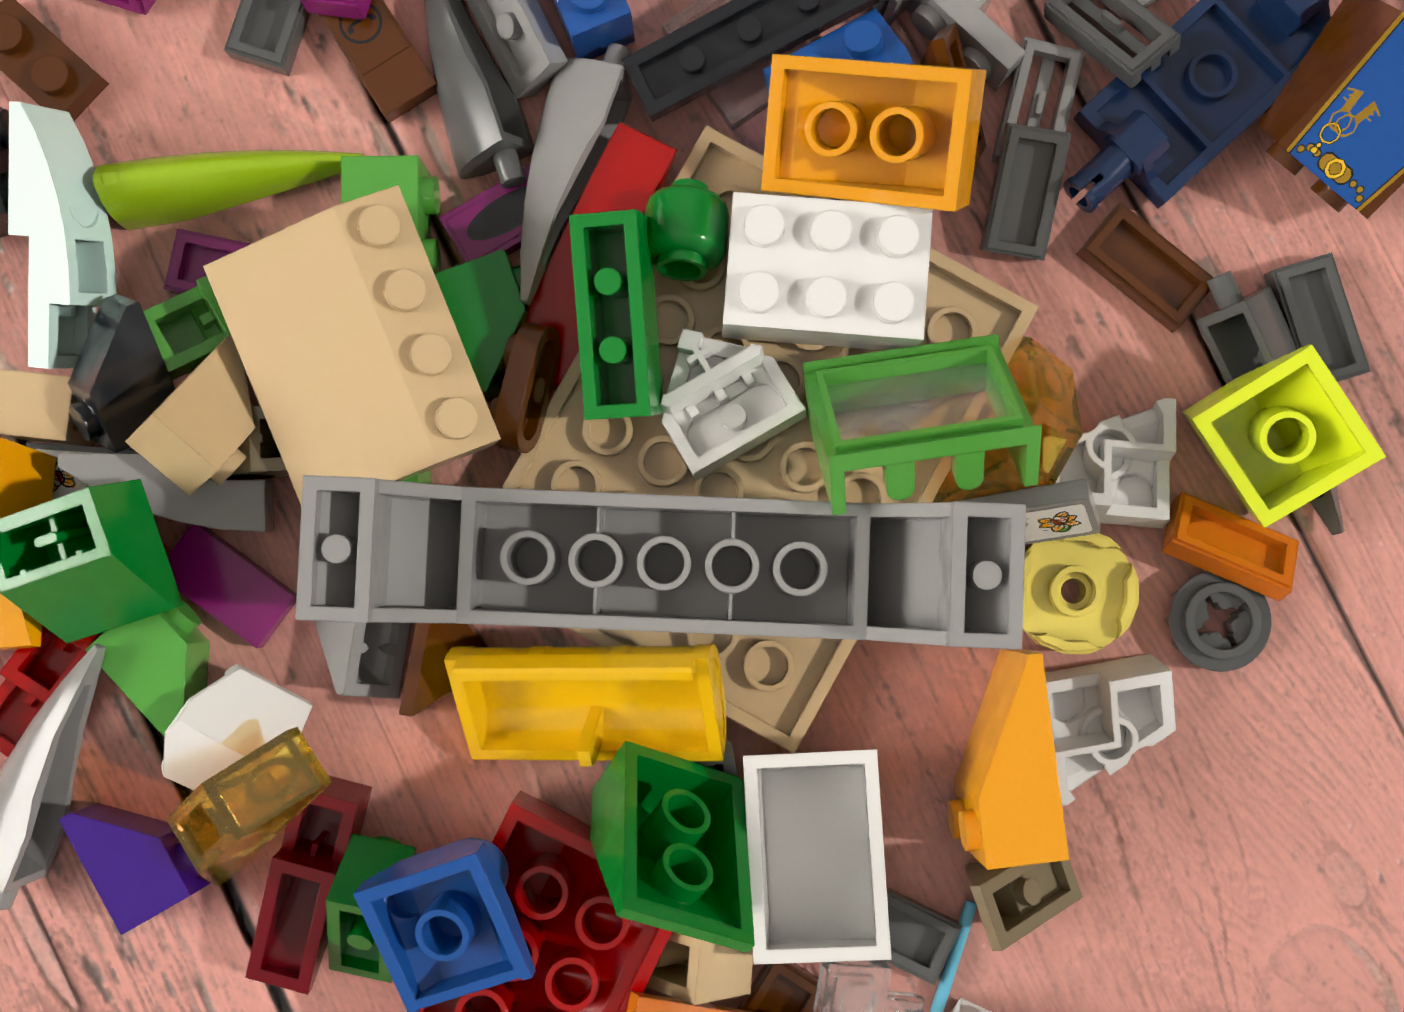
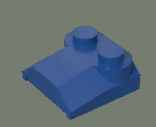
M472 837L465 838L402 859L363 881L353 893L407 1012H419L422 1008L522 978V981L532 978L536 971L514 908L505 889L509 879L507 860L501 850L487 840Z

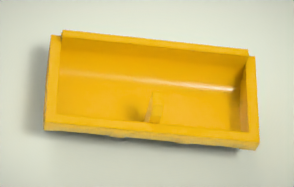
M715 644L675 646L452 647L445 656L444 663L472 760H577L580 767H593L596 761H612L625 740L688 761L723 762L727 727L726 700L721 663Z

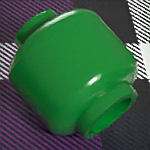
M688 178L678 179L671 186L663 187L653 193L646 205L645 215L648 216L649 249L657 272L663 277L677 281H695L704 278L707 272L721 264L726 253L729 211L726 202L715 192L710 191L705 183Z

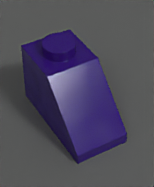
M95 803L73 811L58 819L121 935L213 882L208 873L210 864L205 849L197 839L188 836L183 826L101 803Z

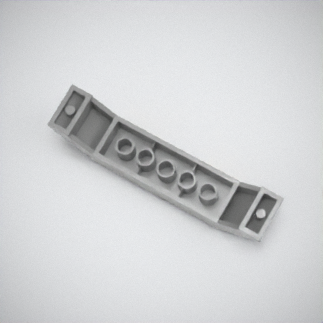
M303 475L295 620L358 623H459L851 639L949 647L1022 650L1026 504L958 501L938 503L846 502V514L832 515L828 501L460 487L364 477Z

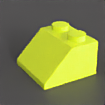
M1308 344L1235 378L1182 411L1249 514L1264 528L1386 457L1312 344Z

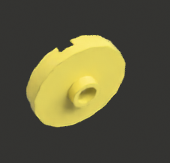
M1100 533L1029 544L1025 548L1023 631L1036 644L1061 654H1091L1105 648L1104 646L1110 644L1115 638H1119L1130 627L1139 605V579L1133 564L1128 562L1126 555L1120 550L1122 548L1110 537ZM1069 579L1074 580L1080 590L1078 598L1072 603L1066 602L1061 595V587Z

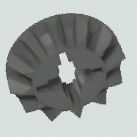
M1208 571L1189 576V580L1179 590L1171 594L1173 602L1170 613L1165 618V621L1170 627L1173 638L1172 646L1179 650L1189 660L1190 664L1217 672L1233 671L1252 662L1264 649L1271 631V612L1264 595ZM1207 603H1210L1214 609L1218 610L1235 609L1238 607L1236 611L1230 613L1231 617L1223 623L1227 632L1225 634L1226 638H1223L1218 631L1197 632V630L1203 627L1202 624L1210 618L1206 609L1208 607Z

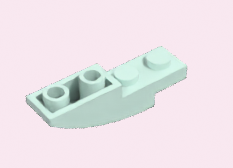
M9 101L8 235L29 237L28 367L70 369L74 368L96 318L97 306H101L104 298L116 294V268L108 214L93 184L95 167L70 113L23 102Z

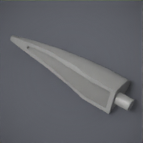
M609 44L603 61L587 58H568V63L554 75L550 84L531 157L524 200L520 248V301L527 305L531 304L569 221V215L573 214L619 122H624L629 109L632 95L625 73L626 69L621 59L632 53L621 44Z
M94 644L60 682L30 722L0 771V910H7L12 907L21 886L47 876L65 832L58 819L70 813L73 782L83 733L107 648L104 645Z

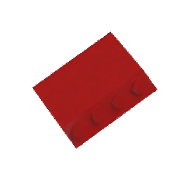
M520 790L511 802L492 843L501 850L507 860L509 879L505 889L514 908L536 971L530 979L522 981V978L422 1008L419 1012H626L630 992L643 993L672 932L618 917L590 841L591 826Z

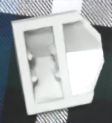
M235 664L225 671V676L190 697L165 731L164 758L161 764V771L163 777L236 810H240L284 775L311 711L312 704L309 700L239 664Z

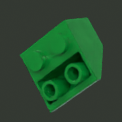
M141 479L87 487L0 518V594L66 643L184 606Z

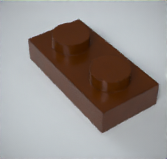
M2 0L0 2V70L38 105L69 112L73 121H75L109 83L17 0Z

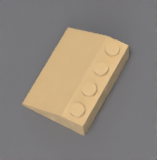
M399 185L330 207L203 266L301 506L303 475L364 477L403 481L492 447L501 439Z

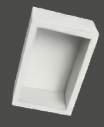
M733 192L722 338L884 351L918 346L924 340L933 209L870 202Z
M877 749L743 756L747 843L755 940L753 965L892 960Z

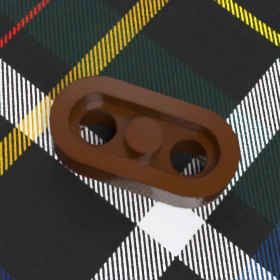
M528 322L523 324L517 333L511 334L506 342L503 356L506 371L499 395L494 397L489 407L501 438L496 443L499 448L529 453L539 440L560 360V336L554 327Z

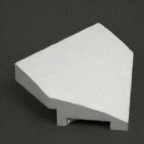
M682 329L677 346L679 351L667 394H663L660 405L664 412L662 423L696 481L807 417L805 407L775 359L764 355L761 345L751 343L749 347L705 338L702 332Z

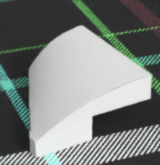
M1164 398L1158 400L1151 409L1121 419L1120 415L1100 421L1095 429L1085 433L1070 432L1048 440L1044 447L1038 486L1087 479L1099 513L1100 523L1163 529L1170 521L1169 461L1177 452L1176 399Z
M1152 654L1045 672L1062 806L1068 805L1075 800L1071 793L1072 790L1103 769L1109 775H1112L1128 764L1132 754L1138 749L1154 746L1176 731L1172 670Z

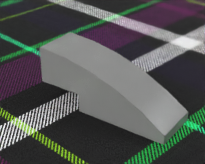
M58 454V468L89 487L141 479L151 511L155 515L177 522L220 530L255 532L274 530V480H225L219 486L214 481L207 480L189 496L140 454Z

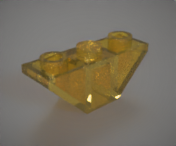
M1023 336L1008 363L1010 372L1034 425H1042L1038 485L1024 487L1008 447L985 451L984 479L980 486L972 490L960 489L950 469L932 503L953 502L1055 484L1083 435L1073 369L1033 338ZM987 401L977 420L995 418L989 401Z
M295 727L283 732L201 783L166 820L198 874L218 886L227 882L329 786L332 781L299 728Z

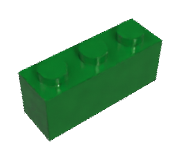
M637 209L569 215L584 420L663 414L664 412L660 405L663 394L654 268L648 244V216Z

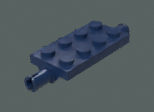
M1200 0L1171 26L1181 35L1180 49L1171 57L1164 54L1161 57L1160 66L1151 73L1145 70L1141 74V81L1132 89L1116 77L1073 118L1083 131L1101 148V151L1074 176L1064 182L1063 187L1066 194L1072 200L1088 184H1093L1094 187L1076 203L1080 209L1091 213L1100 202L1124 180L1129 178L1154 206L1159 209L1274 103L1331 18L1330 0Z

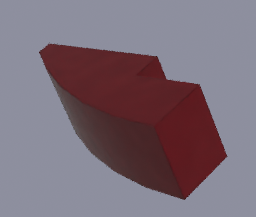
M311 771L295 787L282 846L271 860L245 978L307 995L311 991L328 944L326 898L352 834H361L372 791L371 786Z

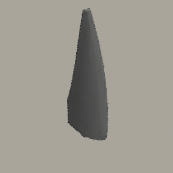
M424 0L434 79L437 82L436 90L445 130L459 177L461 179H470L497 171L503 188L510 189L525 183L526 177L520 160L533 153L534 143L519 100L515 98L507 80L493 60L469 14L464 0Z
M1231 270L1206 281L1219 309L1196 321L1223 377L1228 383L1245 373L1297 350L1270 286L1261 288L1243 297ZM1337 486L1310 501L1332 535L1344 532Z

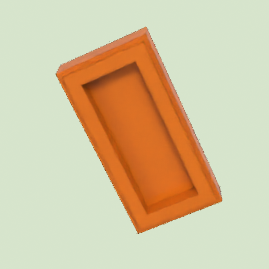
M1181 492L1171 504L1170 521L1167 523L1161 552L1280 602L1292 592L1299 540L1268 527L1264 528L1256 522Z

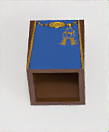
M1342 0L1258 125L1275 140L1266 152L1294 176L1304 166L1315 174L1319 179L1310 189L1338 213L1349 203L1368 219L1404 183V13L1381 0Z

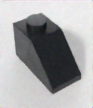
M118 294L103 299L68 382L76 400L75 404L69 406V411L78 431L86 441L94 440L115 453L130 447L125 441L175 390L140 302Z

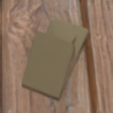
M1070 859L987 870L980 862L969 863L965 866L969 885L992 951H1003L1083 898Z

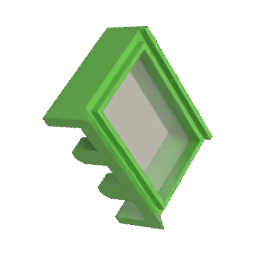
M998 334L803 363L806 414L832 515L846 514L844 475L846 471L883 466V481L888 496L893 500H904L910 497L915 490V461L952 456L951 470L957 486L963 490H972L983 482L985 451L1007 447L1024 487L1038 485L1042 425L1035 426L999 347Z

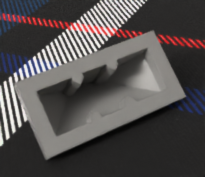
M314 621L337 694L398 699L411 623Z

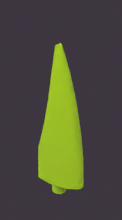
M241 150L159 156L99 165L93 173V184L101 203L110 216L129 231L189 221L307 185L341 173V156H363V153L315 150Z

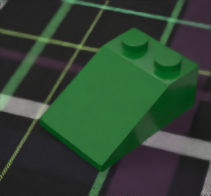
M625 740L592 788L590 841L616 915L621 918L749 953L755 946L743 778Z

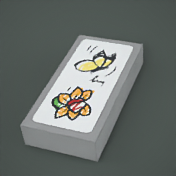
M1087 479L960 499L958 501L1026 504L1025 545L1101 533L1099 513Z

